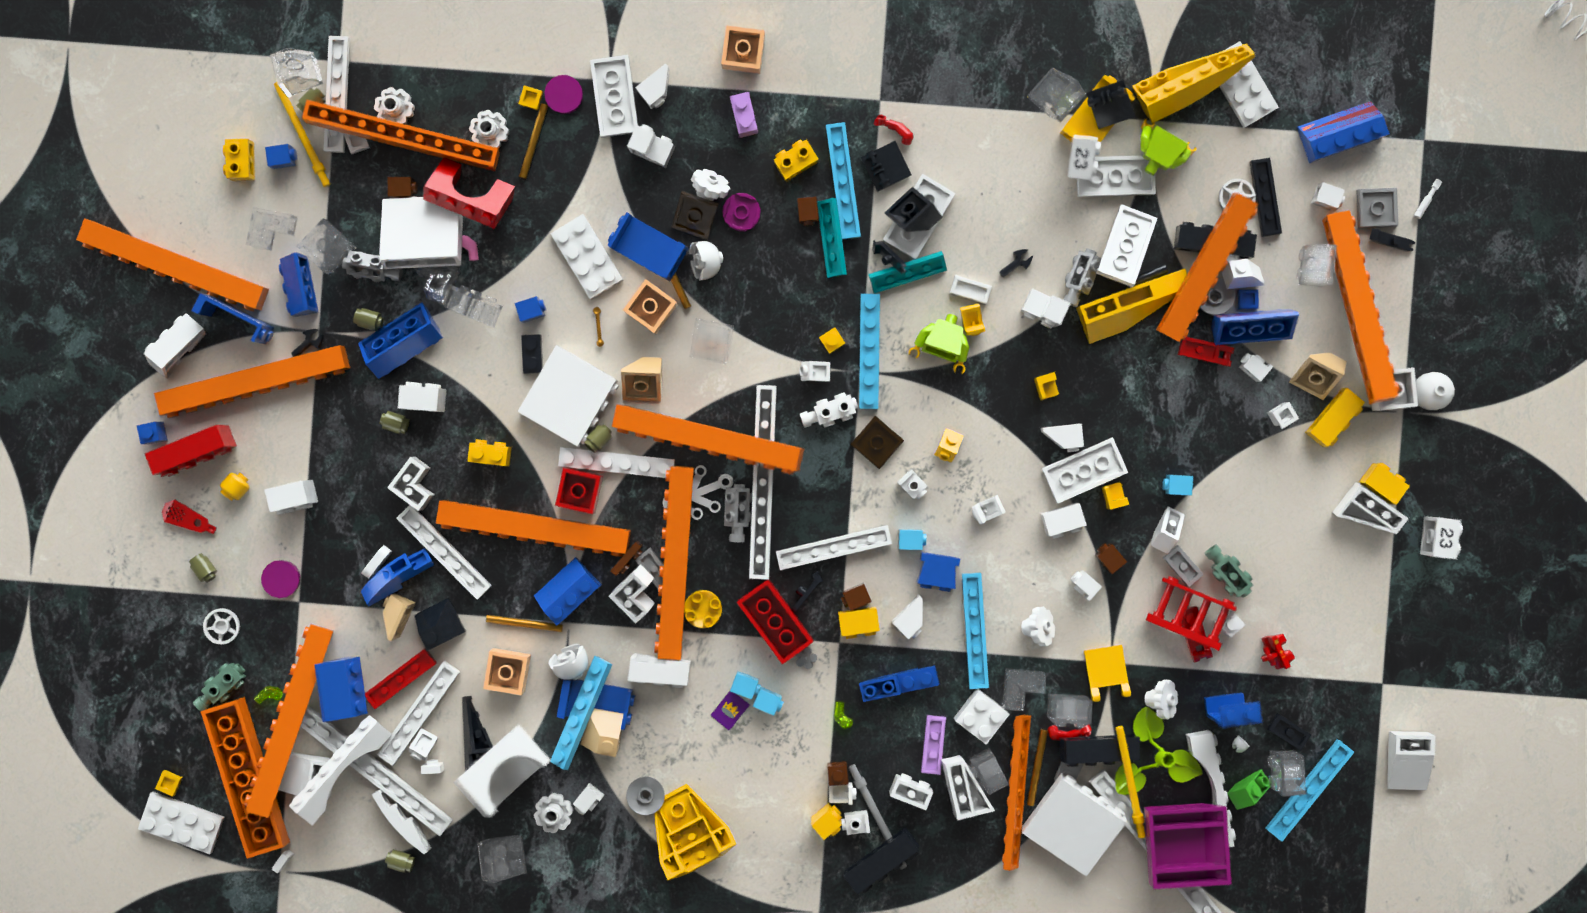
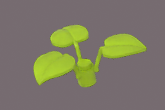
M1144 707L1136 715L1133 723V732L1135 736L1140 737L1142 742L1149 739L1150 743L1159 752L1155 755V764L1143 766L1139 769L1134 763L1131 764L1136 791H1140L1146 783V777L1141 771L1154 767H1167L1170 777L1176 782H1187L1202 775L1203 772L1199 763L1189 752L1185 750H1176L1173 753L1167 752L1153 741V738L1156 739L1162 735L1164 723L1157 716V713L1149 707ZM1122 764L1118 767L1115 774L1116 791L1121 795H1129Z

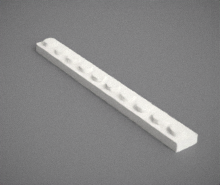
M309 705L307 706L301 727L335 753L346 742L348 736L329 721L323 722L322 716ZM366 753L349 764L437 835L441 836L453 821L452 818L371 754Z
M1103 769L1089 782L1109 802L1110 806L1113 808L1118 807L1125 813L1127 822L1125 826L1147 851L1146 837L1138 838L1136 824H1133L1131 801L1126 795L1117 793L1115 782ZM1200 886L1177 888L1197 913H1222Z

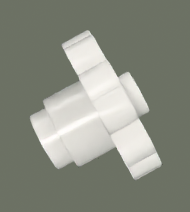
M390 87L381 92L382 97L375 99L374 109L378 112L377 118L406 125L407 118H411L414 115L415 106L410 102L411 96L403 89L396 91L393 87Z
M490 110L479 112L478 119H472L469 127L470 132L473 133L472 140L476 143L500 148L501 142H505L508 139L509 129L506 127L507 120L498 112L494 114Z
M696 170L691 178L692 186L696 189L697 196L710 201L718 199V197L725 198L730 190L729 182L723 176L717 175L716 172L711 170Z
M1044 606L1036 607L1032 610V615L1022 622L1023 634L1031 637L1035 644L1048 646L1052 643V638L1055 637V625L1053 624V616L1050 610H1046Z
M1171 680L1159 681L1155 689L1146 692L1145 704L1152 709H1157V716L1160 719L1174 717L1178 703V693L1175 690V684Z
M552 793L549 797L543 796L535 805L537 809L534 813L536 824L543 826L545 832L556 833L558 829L565 830L572 821L570 817L573 813L571 802L569 800L564 801L562 794Z

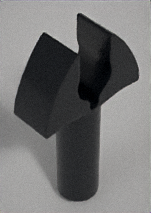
M1028 249L1013 252L1016 256L1015 260L1000 270V275L1005 277L1019 266H1023L1026 270L1031 264L1033 256L1026 261H1020L1021 255L1026 253Z
M318 329L304 331L305 341L293 350L291 355L293 357L299 356L310 346H315V348L319 349L324 335H320L316 340H312L313 334Z

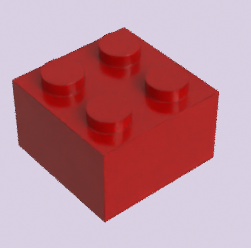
M563 468L555 506L594 514L597 508L603 476Z

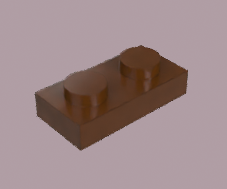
M636 541L611 569V572L616 576L619 573L623 575L630 567L628 562L632 558L636 560L642 553L640 549L643 545Z

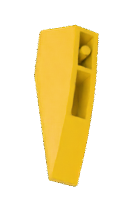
M1247 44L1168 68L1140 81L1132 87L1144 113L1154 123L1191 105L1221 86L1255 57V53Z
M1186 269L1077 307L1076 309L1089 344L1128 330L1171 301L1187 275Z

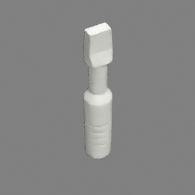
M1435 180L1429 194L1424 197L1415 212V218L1421 219L1432 201V196L1439 189L1442 183L1441 180Z

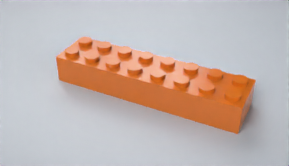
M245 697L201 711L246 858L248 859L285 847L290 843L277 798H275L269 818L245 812L247 806H244L247 794L251 795L253 787H250L253 776H258L260 769L257 768L260 756L263 757Z

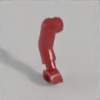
M878 115L874 121L876 126H886L888 129L895 130L902 136L901 142L903 144L910 145L912 143L914 135L903 123L891 119L886 120L884 115Z
M1090 724L1079 730L1074 729L1067 732L1058 730V727L1053 725L1048 728V733L1051 739L1060 741V738L1090 736L1092 729Z

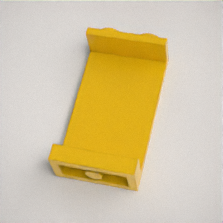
M1104 75L1093 90L1118 81L1112 76ZM1127 89L1130 101L1132 103L1135 97H1133V93L1129 89ZM1088 97L1060 131V134L1070 142H1073L1074 135L1098 137L1097 142H1101L1114 126L1113 124L1098 129L1093 111L1087 104Z

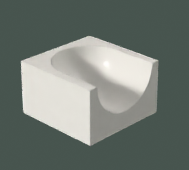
M518 725L459 777L454 784L484 817H488L496 811L495 808L517 787L551 760Z

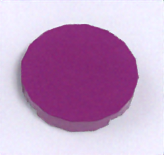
M558 75L552 78L544 91L548 106L560 114H570L577 110L583 100V90L579 82L568 75Z
M747 193L732 195L723 206L725 222L736 231L744 232L751 230L760 219L761 209L759 203L753 196Z
M273 561L262 572V586L265 592L272 597H289L299 588L300 572L290 561Z

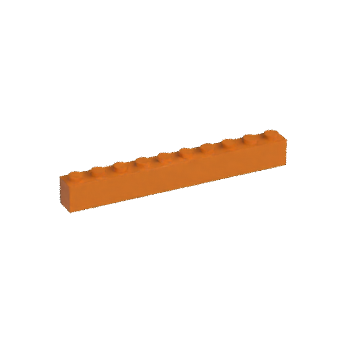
M306 100L302 116L306 124L440 158H447L492 171L496 170L500 155L498 148L310 100Z
M1350 210L1328 214L1322 222L1369 404L1393 400L1398 397L1399 386L1394 381V367L1389 362V348L1384 343L1383 337L1385 333L1378 320L1380 317L1377 307L1375 308L1373 301L1375 294L1373 289H1370V275L1365 270V256L1360 251V237L1356 234L1354 228L1356 225L1355 218L1351 216Z
M85 218L76 239L83 242L82 246L94 250V247L101 249V254L109 257L114 254L119 256V261L127 264L130 261L135 262V267L146 271L148 268L153 269V274L164 278L165 275L171 276V281L179 284L187 282L190 284L189 288L201 291V288L205 289L210 296L216 298L219 295L223 296L226 302L234 305L237 302L244 304L242 308L252 312L255 309L262 310L269 291L268 288Z
M338 345L156 392L154 396L159 415L173 418L179 416V412L185 411L186 414L196 412L198 407L204 406V409L215 407V403L218 402L223 404L234 402V398L237 397L247 399L253 397V393L259 392L260 395L270 393L272 388L278 387V390L290 387L289 384L295 382L297 385L308 383V379L311 378L321 380L327 378L326 374H344L346 369H350L345 346Z
M620 404L616 405L612 427L618 428L617 432L628 434L631 431L635 432V436L646 438L648 435L654 437L653 441L664 443L665 440L672 441L671 445L683 447V444L689 445L690 450L701 452V449L708 450L710 455L719 456V453L725 454L727 459L735 461L738 458L745 459L744 463L756 465V462L762 463L764 468L772 470L775 467L782 468L781 472L793 474V471L797 472L800 470L804 448Z
M670 466V470H666V482H669V489H665L664 501H668V509L664 508L663 520H667L666 528H662V539H665V547H661V558H664V566H660L659 577H663V585H659L658 596H662L661 604L657 605V615H660V623H656V634H659V642L655 641L654 653H658V659L681 660L694 467Z
M445 500L439 501L436 524H441V528L452 529L453 526L460 527V531L471 532L473 529L479 530L478 534L490 535L491 532L498 533L497 537L509 538L510 535L516 536V540L528 541L529 538L535 539V543L546 545L548 541L554 542V546L565 548L566 545H573L575 550L584 551L585 548H591L592 552L601 554L604 551H610L611 555L622 557V554L628 551L631 530Z
M310 624V627H305L302 638H305L303 646L299 645L296 656L299 659L297 664H292L289 674L293 676L291 682H286L283 693L286 696L284 701L280 700L276 712H279L277 720L273 719L270 730L273 733L271 739L267 738L263 749L266 750L264 757L260 756L257 768L260 771L258 776H253L250 787H253L251 795L247 794L244 806H247L245 812L269 818L317 680L314 664L323 663L333 630Z

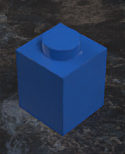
M283 144L265 147L268 167L279 169L296 166L295 160L298 159L296 149L291 145Z
M537 296L515 303L520 322L522 323L545 316V303L543 299L540 300Z
M164 422L137 425L140 444L167 441Z

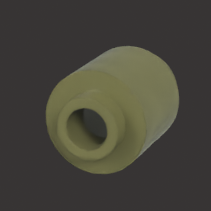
M310 88L298 100L299 103L296 106L304 112L306 100L324 104L326 102L323 99L325 95L318 88L315 90Z
M362 308L355 311L353 323L357 324L358 327L377 331L378 328H382L384 318L379 312Z
M387 411L386 414H382L379 424H382V429L397 434H405L410 420L406 419V416Z
M604 424L602 426L597 425L586 437L585 446L593 453L600 451L612 438V431Z
M202 553L194 556L189 561L191 564L190 568L200 582L205 581L207 583L216 577V568L208 557Z
M393 849L392 852H388L385 863L389 869L406 873L412 871L415 857Z

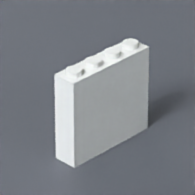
M391 197L383 199L379 255L383 268L398 269L461 265L463 216L425 201L423 197Z
M556 345L518 412L580 447L581 444L585 445L584 442L587 440L586 437L589 435L587 433L590 428L594 429L599 421L597 416L600 411L604 412L608 406V397L616 392L619 386L616 384L618 380Z
M1061 773L1023 824L1022 834L1087 876L1127 823L1125 813L1118 807L1113 808L1110 806L1105 798L1092 794V790L1087 786L1083 785L1082 787L1077 784V781L1072 776H1065Z

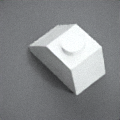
M666 64L635 87L651 109L654 107L658 108L665 102L669 79V68Z
M1248 259L1229 261L1222 272L1227 289L1263 286L1265 284L1260 268Z
M1082 424L1041 428V432L1062 449H1067L1068 452L1079 451V447H1084Z
M1168 506L1154 531L1151 546L1168 554L1179 540L1185 515Z
M918 595L892 620V623L908 639L917 637L922 631L920 629L922 627L923 614L922 597Z

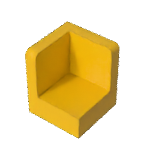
M1055 372L1034 378L1040 400L1059 394L1055 382L1057 380Z
M1120 482L1102 486L1107 509L1111 510L1129 505L1128 498L1124 497Z

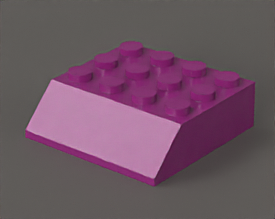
M1198 803L1144 807L1149 885L1153 889L1231 885L1226 806Z

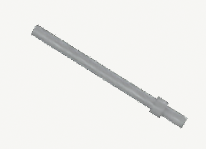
M853 764L848 769L855 780L854 784L860 790L885 840H888L892 835L866 787L867 783L864 777H861L856 765ZM904 861L902 862L903 865L900 867V869H904L907 867V864Z

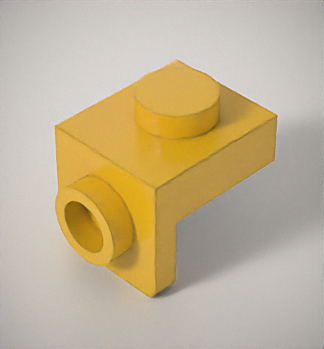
M979 304L960 308L963 328L967 336H977L985 332Z
M946 428L934 455L943 461L952 462L958 452L963 435Z

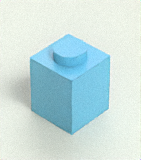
M1166 475L1162 485L1165 494L1192 496L1193 476Z
M899 529V549L923 550V545L926 546V534H923V530Z
M737 671L730 691L752 699L753 695H758L761 685L758 684V678Z
M760 687L753 707L774 716L776 711L780 712L784 702L781 701L782 695Z

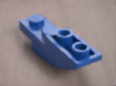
M426 548L409 557L404 553L378 571L361 590L367 606L369 607L402 589L401 583L432 567L434 563Z
M930 666L860 682L859 686L863 702L900 695L904 692L939 686L940 683L936 667Z

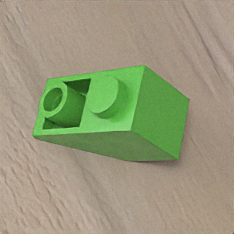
M1260 769L1236 783L1227 794L1238 810L1255 805L1271 787V784L1263 770Z

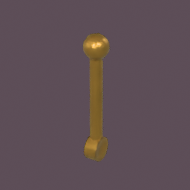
M595 307L593 309V313L596 314V325L598 340L596 344L597 346L602 347L604 345V341L601 337L599 314L601 313V309L599 307Z

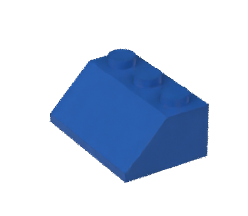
M295 252L281 258L279 272L284 278L282 287L288 298V302H286L288 312L291 313V316L295 317L319 313L308 256Z
M575 557L540 589L534 597L543 612L557 626L602 584Z
M346 657L314 664L323 722L352 718L368 713L360 657Z

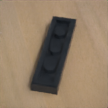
M1270 158L1251 160L1250 168L1256 194L1255 200L1258 204L1257 212L1261 237L1282 234Z

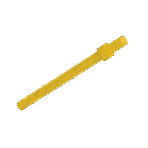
M280 81L274 83L273 85L313 164L312 169L315 175H318L323 187L330 186L331 183L325 173L326 169L323 163L319 161Z
M1123 726L1116 727V733L1133 810V824H1136L1138 838L1146 837L1143 825L1145 820L1140 810Z

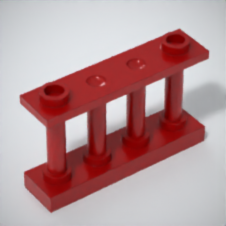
M1168 576V579L1163 577L1162 582L1167 583L1166 589L1156 612L1154 611L1153 615L1148 613L1146 621L1220 651L1222 643H1219L1220 638L1218 637L1229 611L1233 610L1236 612L1237 607L1234 606L1235 602L1225 598L1223 601L1217 600L1178 584L1180 580ZM1174 587H1177L1186 592L1175 618L1169 622L1164 620L1165 616L1163 614ZM1194 594L1204 598L1193 627L1190 626L1188 630L1182 627L1183 623L1181 622ZM1213 602L1221 605L1222 609L1211 635L1209 634L1208 637L1200 635V628L1210 604Z

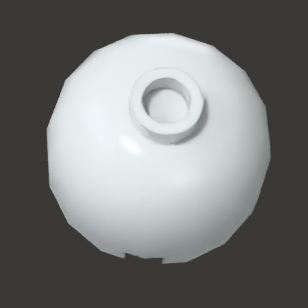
M707 241L691 243L689 255L693 254V260L690 261L695 278L705 280L714 277L718 273L721 263H723L722 253L718 251L715 245Z
M1438 372L1421 375L1416 380L1418 405L1426 410H1439L1446 407L1454 397L1455 388L1453 382L1448 376Z
M572 644L561 649L563 653L558 656L555 653L549 660L548 664L557 677L565 680L581 678L588 666L587 653L580 644Z

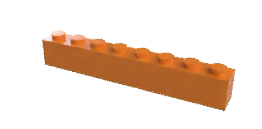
M1239 193L1232 194L1156 329L1157 331L1178 342L1186 338L1189 332L1188 326L1198 317L1199 313L1197 311L1200 305L1203 306L1206 303L1209 289L1214 288L1218 281L1217 275L1227 266L1228 261L1226 259L1229 254H1233L1236 250L1238 238L1242 237L1248 228L1246 226L1247 222L1256 215V207L1258 205L1256 202Z

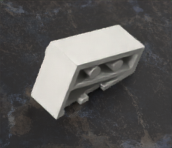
M187 313L183 317L179 316L169 330H164L160 334L159 339L155 343L149 344L145 349L144 355L149 365L166 379L170 376L168 371L174 364L179 366L182 362L180 358L187 351L191 352L206 334L204 328Z
M1357 482L1354 483L1333 511L1338 517L1395 534L1399 532L1409 519Z
M634 653L630 659L628 681L637 683L647 682L660 686L672 684V687L683 688V686L688 685L691 660L658 659V656Z
M960 755L941 759L953 815L957 820L995 811Z

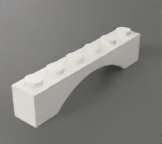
M369 715L360 723L355 732L347 738L340 749L335 751L333 757L321 767L318 774L307 783L304 790L293 799L289 806L299 816L313 825L326 810L330 790L341 772L360 756L378 750L392 734Z
M1209 730L1186 734L1189 753L1199 761L1209 777L1212 787V804L1227 807L1226 803L1229 802L1227 792L1223 789L1225 778L1223 772H1220L1219 769L1221 758L1219 753H1216L1215 746H1218L1216 735H1213ZM1227 810L1229 847H1234L1233 840H1236L1234 829H1231L1230 821H1232L1231 812Z

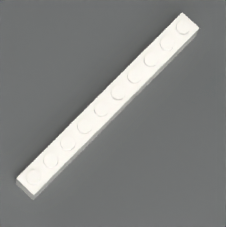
M757 385L755 437L771 441L775 440L777 386ZM758 462L754 465L749 579H769L773 470L764 468L763 464Z

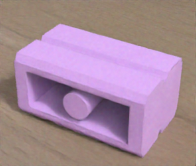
M749 92L730 96L739 137L757 134L758 129Z

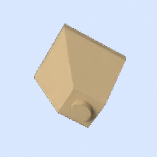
M1330 352L1310 355L1290 379L1289 383L1324 400L1344 376L1347 361Z
M642 357L621 369L623 400L661 402L662 358Z
M396 593L387 596L383 603L385 607L383 617L389 641H393L401 636L416 603Z
M594 708L583 733L581 745L596 754L616 757L622 733L623 713Z

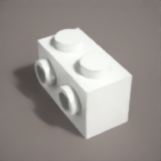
M902 773L901 776L896 774L889 793L893 798L927 810L933 790L930 788V784L919 780V783L915 782L911 776Z

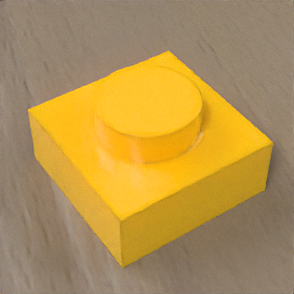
M523 86L518 104L538 111L543 91Z
M835 327L819 337L829 354L845 344Z
M164 770L155 789L174 796L183 777Z

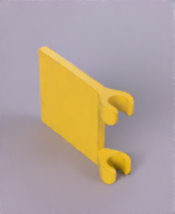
M1122 645L1084 650L1091 700L1093 702L1101 700L1099 687L1118 684L1121 686L1122 696L1130 697L1131 690L1128 683Z

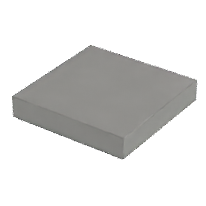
M1397 188L1356 190L1358 229L1398 227Z

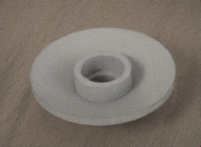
M1218 278L1214 288H1210L1207 293L1208 299L1203 306L1200 305L1199 308L1210 315L1226 313L1235 301L1234 290L1227 289L1225 281ZM1216 296L1218 300L1212 301L1211 297Z
M644 776L635 779L629 785L626 798L628 805L634 812L641 815H650L657 812L663 805L665 792L658 780ZM648 791L650 796L644 797L643 792Z

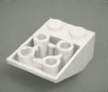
M1389 731L1387 789L1427 790L1435 757V735L1428 732Z
M291 752L278 790L296 796L299 795L307 783L318 774L321 767L331 758Z

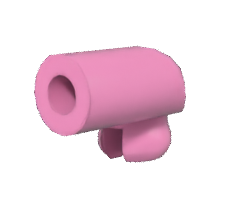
M463 235L462 247L468 250L469 261L479 260L477 243L468 236Z

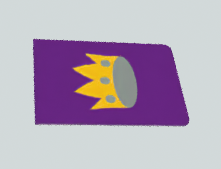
M729 691L711 713V717L730 730L750 704L736 693Z

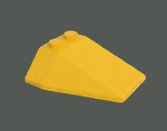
M688 784L665 795L663 805L654 813L659 860L668 881L703 867L725 855L737 845L729 827Z

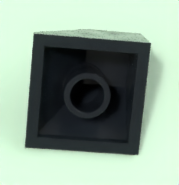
M913 187L884 212L887 217L905 232L930 230L942 218L935 205Z
M450 598L415 614L418 633L427 651L466 632Z

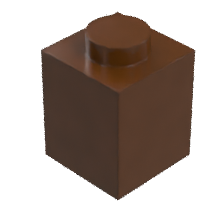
M387 177L389 198H409L418 193V185L413 178Z
M817 197L797 198L799 223H804V226H814L815 222H819Z
M1111 543L1101 545L1097 549L1098 553L1095 554L1096 558L1110 574H1113L1127 563Z
M864 583L843 591L844 596L841 597L845 608L849 607L850 611L872 602Z
M847 762L827 763L829 786L848 785Z

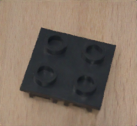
M1124 80L1086 93L1088 97L1087 104L1093 111L1098 129L1136 117Z
M896 141L875 151L871 150L861 157L877 192L912 175Z

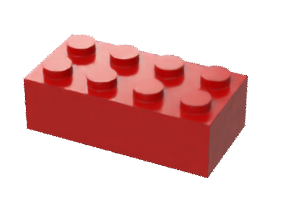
M214 425L147 452L144 455L153 475L171 477L178 474L179 470H188L196 467V463L202 461L205 463L215 459L214 455L228 454L232 452L231 448L236 447L237 444L229 425Z
M766 579L737 600V604L782 665L814 642V639L770 579Z

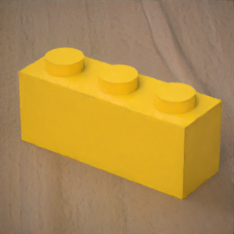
M1341 388L1305 433L1322 447L1333 446L1338 440L1337 436L1341 431L1344 432L1351 423L1349 421L1353 416L1356 417L1361 413L1365 402L1350 389Z

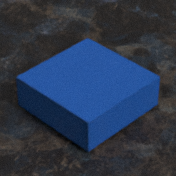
M1258 289L1238 290V309H1259Z

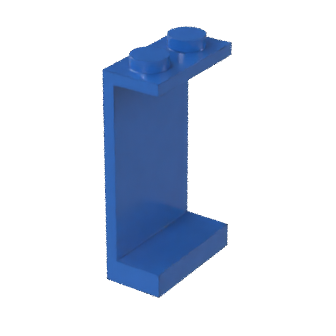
M626 212L625 215L620 217L616 231L612 232L609 236L607 246L670 282L689 248Z
M200 293L192 309L193 312L212 317L218 306L257 326L250 341L266 344L272 339L274 327L213 296Z
M563 679L557 718L564 719L566 716L569 717L584 680ZM604 684L594 708L623 713L621 729L625 730L627 725L631 724L632 714L629 713L630 706H634L636 695H632L633 689Z
M1242 692L1204 697L1206 716L1221 727L1262 722L1259 702L1245 703L1244 693Z

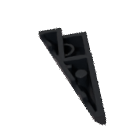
M472 696L462 697L465 772L493 748L485 727H482L479 720L480 715L473 706Z

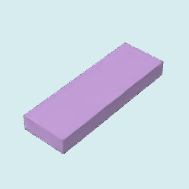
M926 716L921 773L941 775L946 717Z

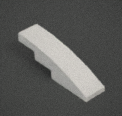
M381 789L372 794L380 810L392 826L423 854L427 853L431 847L416 817L413 815L407 817L401 805L397 802L391 804L387 794Z

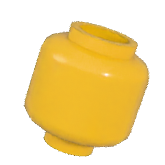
M240 472L238 475L229 473L220 483V492L231 501L240 500L250 489L246 483L249 479Z

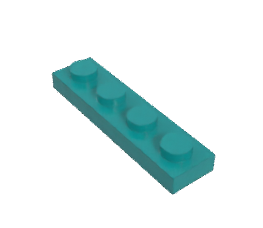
M837 198L818 201L817 207L827 278L847 275Z
M942 251L905 262L907 265L904 267L906 272L902 274L894 267L868 274L874 294L947 271Z

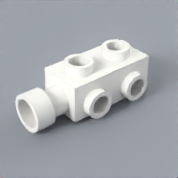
M845 393L834 396L835 400L828 402L826 398L817 401V406L813 407L814 411L800 413L804 428L812 426L811 424L818 422L819 425L823 424L825 428L834 425V420L841 418L843 422L852 419V414H855V409L858 408L855 397L851 398V395L846 396ZM842 403H846L848 405L847 410L841 409ZM824 409L829 410L830 414L828 416L822 414Z

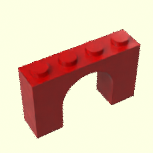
M443 158L424 185L423 200L495 229L513 200L515 186L497 179L486 195L477 198L463 196L454 189V186L460 179L462 164Z

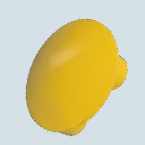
M699 590L692 593L685 601L684 614L687 621L694 627L709 628L720 619L722 605L714 593L707 590Z

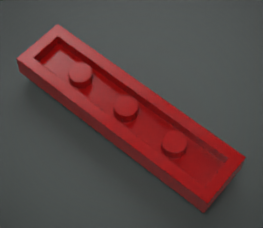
M426 648L368 690L365 693L366 699L374 710L436 665L437 662Z

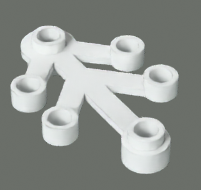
M699 465L695 469V476L693 478L692 501L716 513L721 508L720 503L706 499L701 495L719 488H731L733 478L729 474H722L718 481L698 488L702 477L707 472L703 465ZM703 468L704 474H698L697 469ZM724 478L729 480L728 485L722 484ZM663 499V507L668 509V501ZM713 503L718 504L719 508L717 510L711 508ZM691 507L692 518L695 520L701 519L703 511L700 508ZM695 510L700 511L701 515L699 517L694 516Z

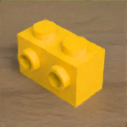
M225 139V145H223V155L225 156L223 173L226 178L232 181L255 180L254 142L249 139Z
M807 139L803 142L799 140L792 145V149L787 152L782 150L775 155L774 163L786 182L819 162Z
M476 439L475 443H469L467 462L510 466L512 447H506L504 442H494V445L487 444V440Z
M1372 463L1359 482L1387 503L1397 505L1410 487L1405 483L1406 479L1399 474H1392L1389 471L1390 468L1384 463Z
M876 606L838 612L841 636H846V639L857 638V634L863 633L865 636L876 635L877 631H880Z
M827 803L811 817V826L825 840L829 835L834 836L841 830L842 813L835 805L831 806L830 803Z

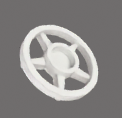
M1243 179L1228 181L1219 192V202L1223 209L1226 206L1223 202L1224 190L1229 194V199L1233 193H1239L1246 198L1252 197L1254 202L1256 199L1253 186ZM1240 182L1238 189L1230 190L1226 188L1231 183ZM1243 184L1250 189L1251 194L1244 193L1242 190Z
M220 608L211 611L206 616L203 630L211 642L227 644L233 641L239 634L240 622L234 612ZM217 612H226L230 616L227 619L220 618ZM214 614L216 621L213 626L207 628L208 620ZM232 618L235 620L236 630L230 627L229 622ZM208 630H214L219 634V640L214 639ZM224 633H234L229 640L222 641Z

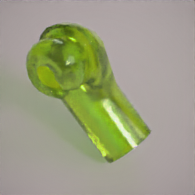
M266 686L254 697V700L258 704H261L267 698L278 701L282 698L283 692L279 687Z
M836 701L834 708L835 721L841 728L847 729L852 727V718L844 714V702Z

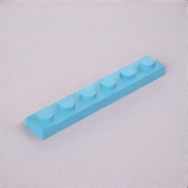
M845 122L826 125L842 240L859 238L861 234Z
M861 294L859 409H878L880 294Z
M981 572L962 574L969 689L989 688Z
M594 656L550 761L563 770L569 769L613 665L597 656Z
M1337 739L1265 829L1280 841H1283L1353 755L1354 751Z

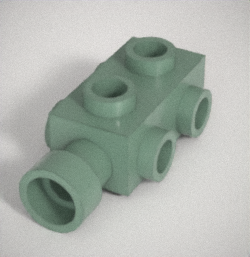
M1217 544L1210 547L1204 554L1209 560L1212 559L1214 562L1211 566L1214 570L1212 574L1218 581L1222 580L1225 583L1226 587L1224 588L1228 594L1238 598L1240 596L1244 598L1252 591L1250 588L1253 586L1250 581L1253 578L1247 571L1242 572L1238 567L1241 565L1235 556H1223L1222 550ZM1224 564L1227 566L1226 571L1221 570ZM1236 579L1239 580L1238 586H1234L1233 584L1234 580Z
M225 663L218 669V675L212 676L204 682L205 687L201 690L204 695L202 697L199 696L193 702L199 711L210 708L211 703H224L230 698V691L233 689L238 690L245 683L243 681L246 677L244 675L245 669L240 664ZM227 674L231 676L230 681L226 679ZM213 687L217 690L216 694L212 691Z

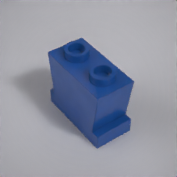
M921 552L920 560L923 563L916 581L918 584H921L920 587L932 589V586H938L939 590L951 592V589H956L955 566H959L960 558Z

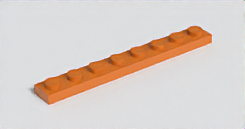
M1030 715L1016 716L1013 723L1015 730L1012 740L1013 756L1010 761L1011 776L1008 782L1010 792L1007 798L1008 814L1005 819L1007 829L1004 836L1005 852L1002 856L1003 869L1008 871L1019 868L1031 723Z

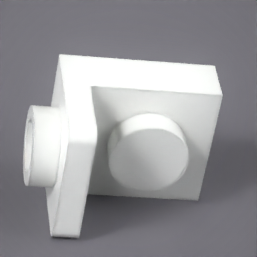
M802 362L799 369L801 381H830V362Z
M421 728L409 747L410 756L418 761H421V759L426 761L438 737Z

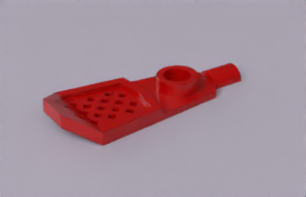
M176 499L165 503L162 516L166 523L199 533L207 531L214 534L217 527L210 525L207 518ZM197 519L201 521L200 526L195 524Z

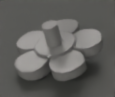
M806 647L804 651L802 650L796 654L799 658L796 664L799 667L804 665L806 669H810L813 666L812 662L817 660V655L811 654L812 649Z

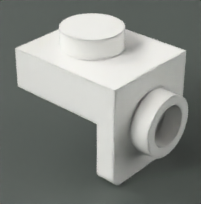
M998 495L979 502L972 507L973 516L979 524H983L987 520L1005 513Z
M848 782V785L829 786V803H848L853 805V800H856V788H852V782Z

